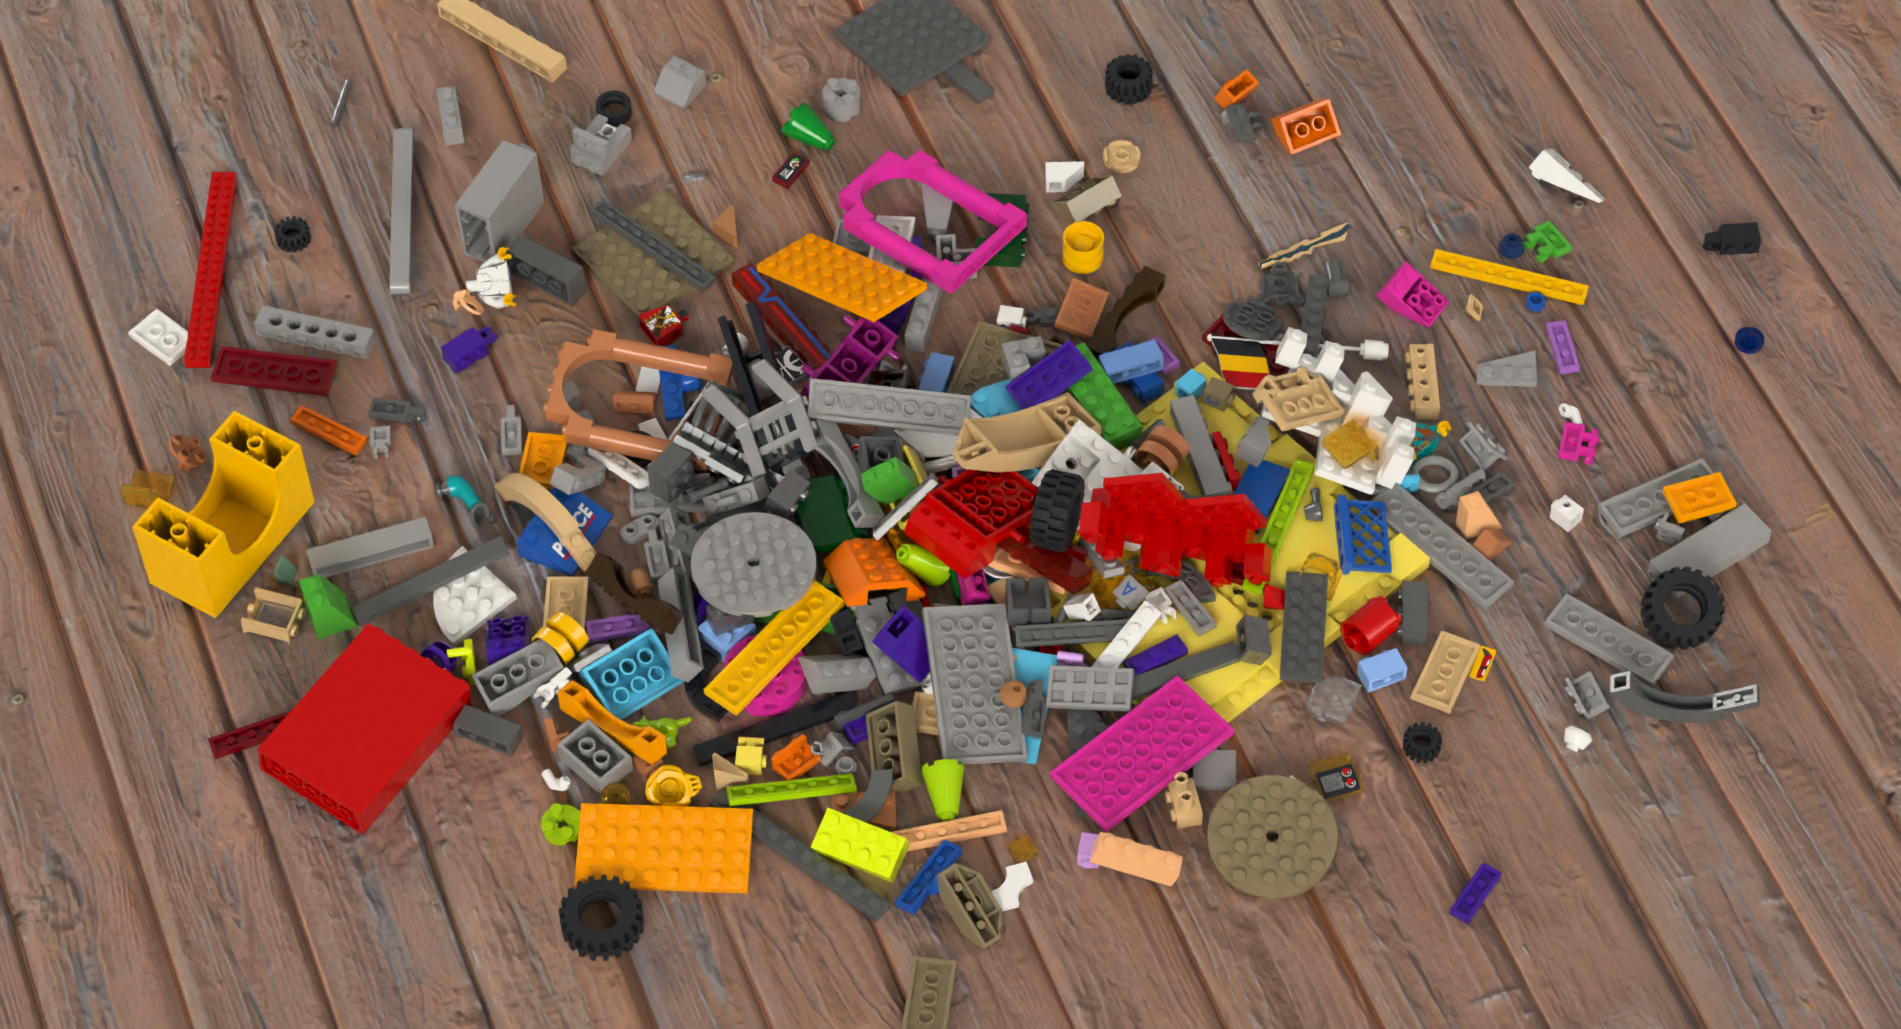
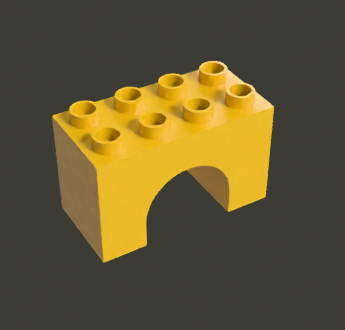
M236 411L232 412L209 439L214 456V467L208 487L196 506L187 513L157 498L132 526L150 584L214 618L218 617L315 502L301 445Z

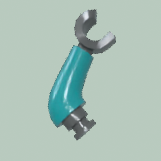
M451 475L447 477V481H444L442 485L440 483L436 484L437 493L440 498L444 497V494L447 496L452 495L453 498H460L471 510L470 523L474 528H479L478 521L484 516L490 523H497L495 513L481 501L472 485L461 476Z

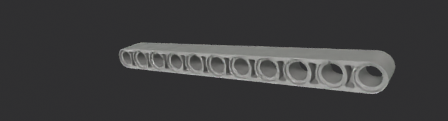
M413 127L394 128L389 279L391 295L411 294L415 152Z

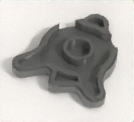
M1276 262L1269 270V273L1262 276L1261 293L1257 296L1256 302L1267 305L1271 301H1275L1278 307H1284L1288 304L1303 307L1305 305V298L1299 292L1300 284L1297 275L1291 274L1283 262Z

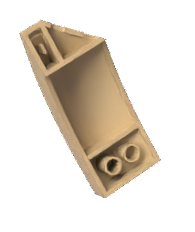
M1067 392L1036 406L1009 414L968 419L965 416L952 457L963 469L989 472H1013L1044 466L1079 419L1100 436L1101 426Z

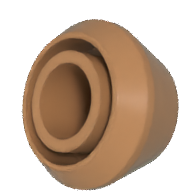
M1020 681L1006 682L1000 689V699L1010 708H1019L1025 704L1027 689Z

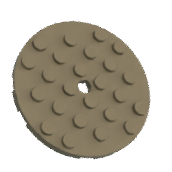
M1281 775L1253 777L1242 781L1228 790L1213 809L1207 831L1210 857L1222 878L1236 890L1265 900H1278V898L1289 896L1295 897L1314 887L1330 869L1338 842L1336 821L1323 797L1302 781ZM1267 833H1277L1279 838L1271 842L1266 838Z

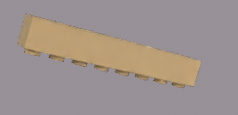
M441 0L437 3L441 18L553 83L567 69L565 56L561 52H556L547 44H543L533 36L522 32L518 27L508 24L504 19H500L493 15L492 12L479 7L477 3L469 0Z

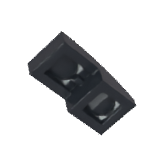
M849 609L830 617L844 656L864 648Z

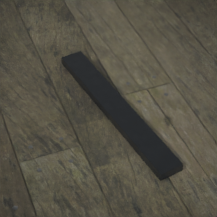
M849 691L694 745L693 751L701 767L713 762L712 755L714 753L723 758L735 755L737 746H746L738 745L739 737L764 738V744L832 721L839 712L849 711L855 708L857 703L852 692Z

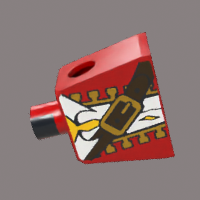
M667 305L638 315L642 331L653 345L662 347L669 346L683 335L682 323L689 320L688 314L684 309L674 313Z

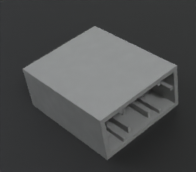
M503 140L455 204L464 255L481 262H486L498 253L499 248L508 247L522 234L543 206L544 198L537 153L530 146L523 143L514 145Z

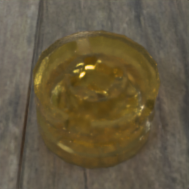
M621 783L609 784L601 792V804H632L629 789Z

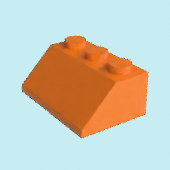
M1320 98L1271 118L1276 136L1290 155L1341 135L1331 101L1326 98Z

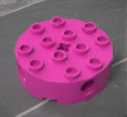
M758 634L748 636L733 646L725 658L724 668ZM802 650L744 708L746 713L753 716H776L788 712L801 697L803 698L807 691L808 682L798 660L800 656H804Z

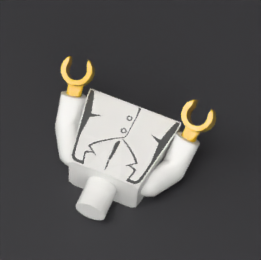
M509 247L499 248L497 254L489 258L480 266V269L476 270L477 280L466 281L467 290L470 292L478 291L480 299L485 304L497 309L516 306V303L512 302L513 298L517 296L512 293L509 264L507 261H504V259L512 258V255L506 254V251L510 249Z

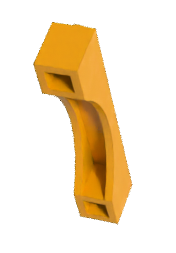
M571 680L558 691L561 711L581 723L589 719L616 744L651 765L667 754L664 734L650 726H634L618 719L606 710L588 689Z

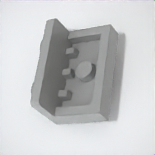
M1591 671L1573 681L1569 677L1565 679L1568 684L1565 689L1571 698H1575L1576 703L1574 706L1579 715L1584 714L1589 720L1610 708Z

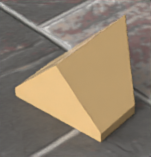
M714 753L712 755L716 792H720L723 788L726 790V787L749 785L747 773L718 754Z

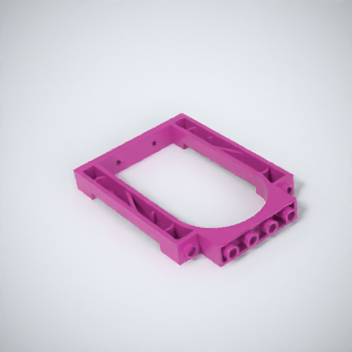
M890 150L887 151L839 193V207L846 211L843 215L845 230L950 294L956 291L1027 227L1026 212L1009 202L1006 205L937 165L935 158L921 150L911 155L908 160ZM895 178L913 179L926 184L999 229L957 266L947 259L941 261L875 221L874 215L864 207L862 200L865 194L878 183Z

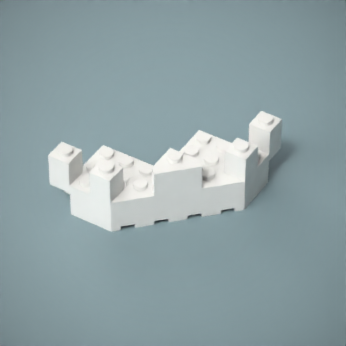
M1288 327L1277 349L1275 363L1289 367L1290 369L1287 374L1296 372L1299 367H1306V371L1311 372L1316 377L1320 374L1344 410V414L1341 417L1295 428L1319 437L1315 475L1371 495L1375 490V483L1391 489L1395 482L1401 484L1413 462L1414 448L1410 447V444L1415 436L1416 423L1397 416L1392 425L1384 417L1393 398L1368 371L1361 374L1356 385L1350 381L1339 369L1344 360L1345 347L1338 343L1326 341L1320 354L1315 358L1310 354L1303 353L1306 347L1307 333ZM1263 404L1262 417L1275 421L1265 404Z

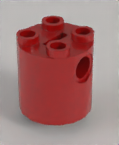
M1383 596L1373 597L1341 622L1340 631L1345 644L1350 649L1361 655H1368L1381 645L1389 635L1398 630L1401 616L1392 610Z

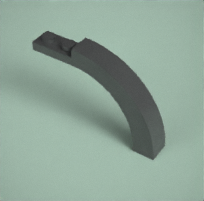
M1631 671L1610 675V693L1615 699L1637 713L1659 720L1678 723L1713 722L1723 720V714L1760 706V688L1757 684L1709 695L1684 696L1651 688L1638 680Z

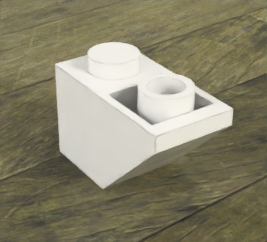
M1045 162L1046 192H1066L1084 177V162Z

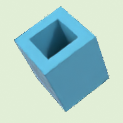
M1190 369L1176 382L1175 395L1179 398L1194 395L1195 400H1197L1203 394L1207 379L1203 374Z

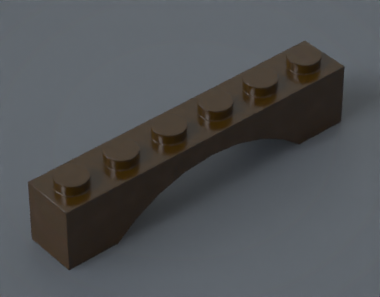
M1144 266L1141 272L1136 273L1133 283L1126 287L1122 298L1117 299L1114 309L1106 314L1103 324L1096 328L1092 339H1088L1086 342L1087 347L1098 363L1099 355L1116 349L1117 342L1115 336L1123 319L1136 308L1155 301L1165 288L1164 274Z
M596 553L585 572L591 577V582L600 587L603 586V591L607 594L615 595L617 602L622 605H628L627 610L635 615H641L639 619L649 625L652 624V629L660 634L666 632L672 635L685 614L673 604L661 599H638L627 584L623 566L612 557L603 553Z

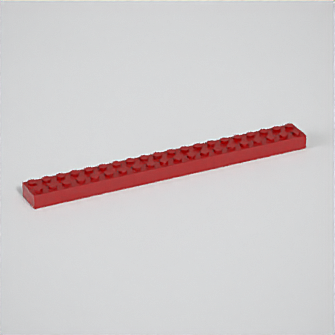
M236 172L211 173L184 357L186 368H211L236 194Z

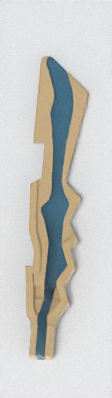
M1344 223L1320 233L1321 237L1311 241L1305 239L1286 250L1282 249L1270 255L1266 260L1259 262V267L1264 269L1273 266L1276 262L1291 263L1294 259H1300L1304 254H1312L1315 247L1344 241L1349 229V223Z

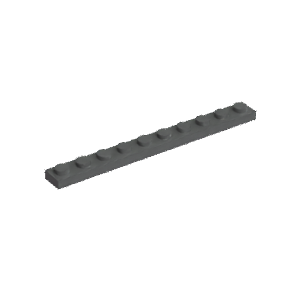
M724 788L710 802V807L752 809L747 804L729 806ZM753 809L752 837L873 921L877 922L890 908L889 902Z

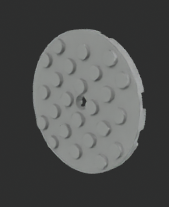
M741 513L718 521L701 535L694 546L691 556L692 579L700 595L715 608L736 616L745 614L754 615V617H765L781 609L787 610L807 594L815 579L816 553L809 537L791 521L769 513ZM758 561L759 564L758 566L751 567L748 565V562Z

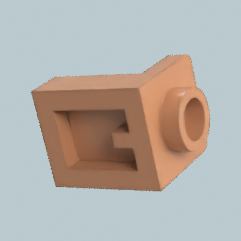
M552 718L544 719V727L551 751L558 750L557 744L570 733L560 734L559 727L554 725Z
M638 756L632 758V764L646 781L664 765L662 759L651 765Z

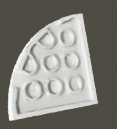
M462 546L448 561L468 551ZM483 566L434 590L433 605L435 617L442 634L455 647L484 625L487 620L493 618L515 601L517 597L510 588Z

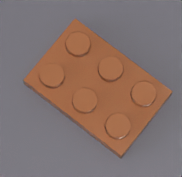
M1073 278L1054 327L1086 340L1091 339L1109 292Z

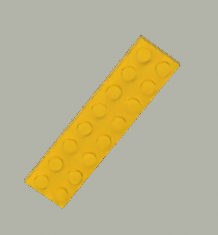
M814 580L807 594L794 606L787 610L782 609L704 689V694L737 716L830 621V617L837 614L845 605L844 600Z

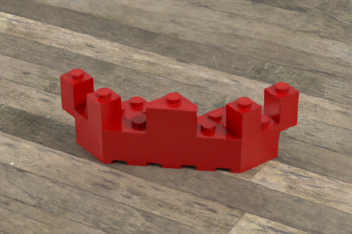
M1163 473L1104 478V488L1092 489L1091 502L1082 503L1079 534L1086 542L1096 543L1095 551L1104 560L1122 558L1124 541L1141 545L1139 568L1178 577L1181 571L1182 556L1206 561L1204 578L1213 587L1231 585L1233 562H1244L1243 575L1250 583L1262 584V582L1270 581L1272 550L1266 543H1254L1255 530L1266 527L1267 519L1245 494L1185 499Z

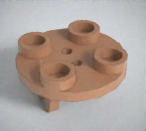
M175 434L171 438L169 448L172 455L180 461L177 466L179 470L184 468L185 471H189L192 467L202 466L207 460V456L200 446L201 442L196 437L189 438Z

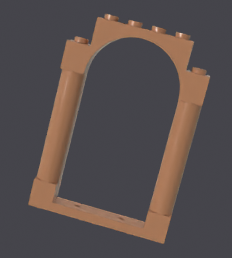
M593 329L592 335L587 337L586 345L565 341L564 347L559 349V365L554 367L553 377L555 379L553 383L549 384L548 394L550 397L549 400L544 402L543 412H546V420L563 423L562 434L565 435V443L655 461L673 441L594 425L592 420L581 417L569 407L563 396V388L570 374L582 364L593 360L607 359L715 381L729 388L734 366L731 357L710 353V356L618 338L616 333ZM720 413L710 431L712 436H715L721 419ZM691 452L694 469L707 472L708 465L705 464V461L698 460L694 457V453Z

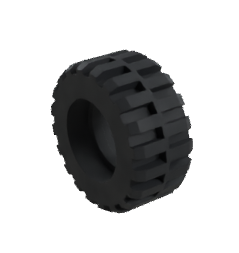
M1051 469L1044 474L1035 497L1030 521V540L1034 546L1058 552L1067 551L1071 546L1078 528L1081 506L1085 495V482L1080 475Z
M1686 566L1683 569L1674 567L1670 571L1662 572L1644 592L1645 595L1641 600L1643 608L1640 610L1641 616L1645 618L1643 625L1645 628H1650L1649 635L1652 638L1657 636L1659 638L1657 642L1661 645L1667 643L1669 644L1668 648L1675 649L1680 647V650H1687L1689 647L1696 648L1701 643H1705L1723 621L1722 615L1725 613V606L1722 605L1724 597L1723 594H1718L1720 590L1718 584L1713 585L1711 583L1712 577L1701 575L1703 571L1699 569L1691 571V567ZM1673 591H1682L1694 597L1701 611L1698 622L1691 626H1684L1674 622L1665 610L1664 601L1666 596Z

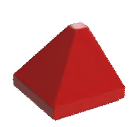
M1265 584L1263 608L1284 610L1285 591L1270 584Z

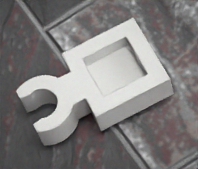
M1162 587L1150 592L1143 599V601L1146 600L1162 613L1160 616L1162 623H1167L1166 615H1171L1173 619H1176V610L1172 608V601Z

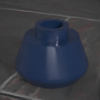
M1507 234L1499 242L1498 251L1506 258L1515 259L1524 253L1525 246L1520 236L1517 234Z

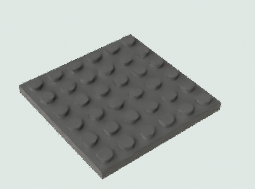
M882 0L833 30L835 38L901 96H904L990 43V37L947 0Z

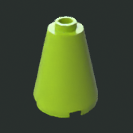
M903 544L897 550V561L929 586L939 587L951 575V573H948L950 567L921 545Z
M942 759L934 761L932 766H928V763L922 766V775L937 817L941 818L942 821L954 820V817L959 813L964 763L961 762L959 765L958 760Z

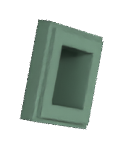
M283 555L279 557L274 569L276 582L291 586L297 574V568Z

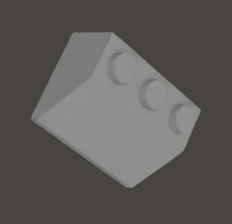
M854 652L845 656L843 653L800 656L798 658L812 694L866 690L876 677L870 659Z

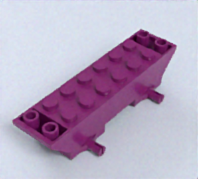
M847 314L842 321L852 328L841 345L820 368L814 370L805 363L800 370L813 379L862 384L886 355L895 362L901 357L900 354L892 349L899 340V336L878 320L872 322L861 318L856 321ZM810 378L808 380V383L800 392L802 397H807V400L809 394Z

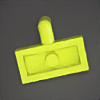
M472 639L464 640V647L447 649L448 658L461 656L462 661H466V666H462L463 677L468 678L469 686L476 685L472 677L476 673L475 653Z

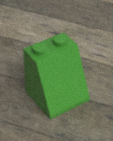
M320 574L298 580L305 607L318 640L358 626L345 592Z

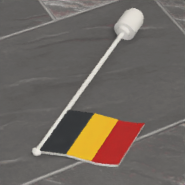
M1211 334L1207 336V340L1212 341L1217 352L1224 381L1234 385L1236 389L1255 390L1264 377L1270 374L1266 356L1260 344L1280 345L1281 341L1211 336ZM1364 340V343H1360V347L1343 346L1345 350L1359 351V355H1363L1365 360L1382 361V359L1388 358L1389 343H1384V341ZM1319 344V348H1323L1324 344Z

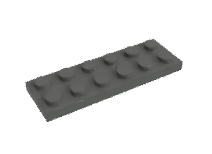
M1286 572L1279 680L1322 683L1328 574Z

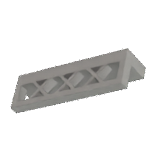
M669 507L658 517L670 569L674 567L689 574V578H692L691 556L669 545L679 524L682 523L678 517L683 518L685 525L691 524L689 513Z

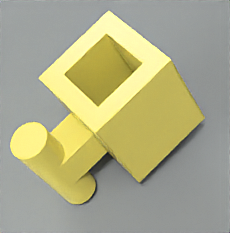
M739 737L738 745L746 746H737L735 766L748 775H762V769L767 766V755H763V747L756 746H764V738Z

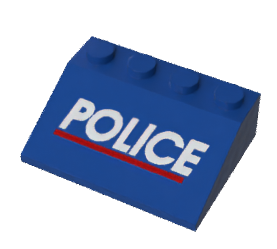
M553 487L550 493L574 517L580 525L578 527L593 547L613 515L581 492L568 495ZM535 514L517 540L519 556L573 577L579 569V565L555 533Z

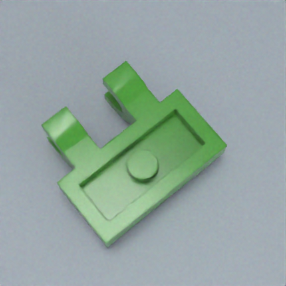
M1550 221L1534 227L1533 232L1526 235L1528 241L1524 243L1527 250L1533 249L1539 242L1544 245L1537 249L1540 254L1536 255L1535 259L1539 263L1546 261L1550 255L1556 259L1571 252L1572 249L1570 243Z

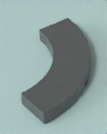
M1183 560L1181 561V571L1178 577L1145 570L1147 576H1164L1175 581L1181 579L1200 603L1216 601L1211 584L1207 582L1194 566Z
M893 769L872 770L870 783L864 796L853 807L841 813L866 823L871 822L882 810V806L890 795L893 784Z

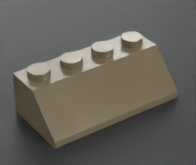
M894 701L865 714L871 770L893 769L891 791L907 792L923 785L914 706Z

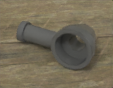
M1312 488L1310 490L1312 503L1304 507L1305 518L1309 521L1320 522L1323 521L1320 489Z

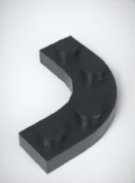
M703 645L701 654L704 669L689 682L684 681L685 692L690 703L698 711L720 722L728 710L706 696L704 689L707 687L706 679L709 673L722 657L717 651Z

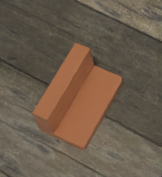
M617 391L616 394H613V406L616 413L654 414L655 392Z

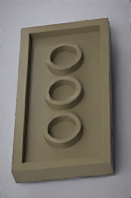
M913 956L902 1029H947L957 961Z

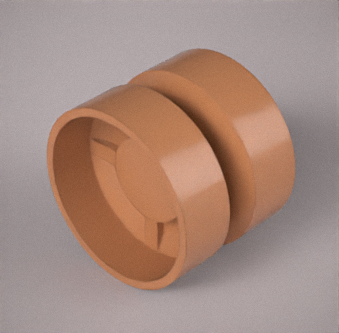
M1157 425L1147 436V440L1135 452V458L1143 469L1154 462L1172 476L1178 468V464L1190 452V447L1178 432L1170 427Z

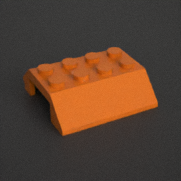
M875 537L845 540L823 560L847 607L867 605L868 591L907 587L906 601H917L926 595L916 576L897 561L896 551L885 537H881L879 540Z

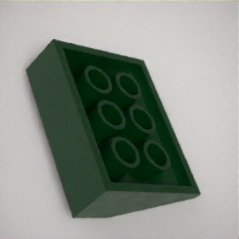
M830 475L806 479L810 482L807 489L810 493L804 501L800 500L797 503L799 507L796 510L801 529L811 540L815 551L831 553L845 540L870 538L867 528H855L847 513L849 497L841 476Z

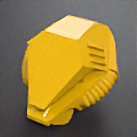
M663 765L649 777L646 783L645 794L653 806L688 807L691 803V797L695 796L702 786L698 776L684 772L675 765Z

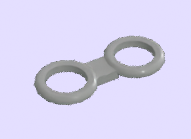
M1436 455L1422 457L1413 466H1410L1406 475L1419 474L1423 467L1432 464L1445 467L1451 476L1443 483L1430 484L1420 477L1418 488L1428 493L1446 492L1457 483L1459 477L1458 469L1451 460ZM1375 487V490L1372 495L1359 490L1357 491L1368 496H1377L1387 487Z

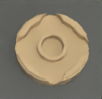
M1116 140L1109 143L1107 148H1104V165L1113 172H1131L1140 164V149L1128 140Z

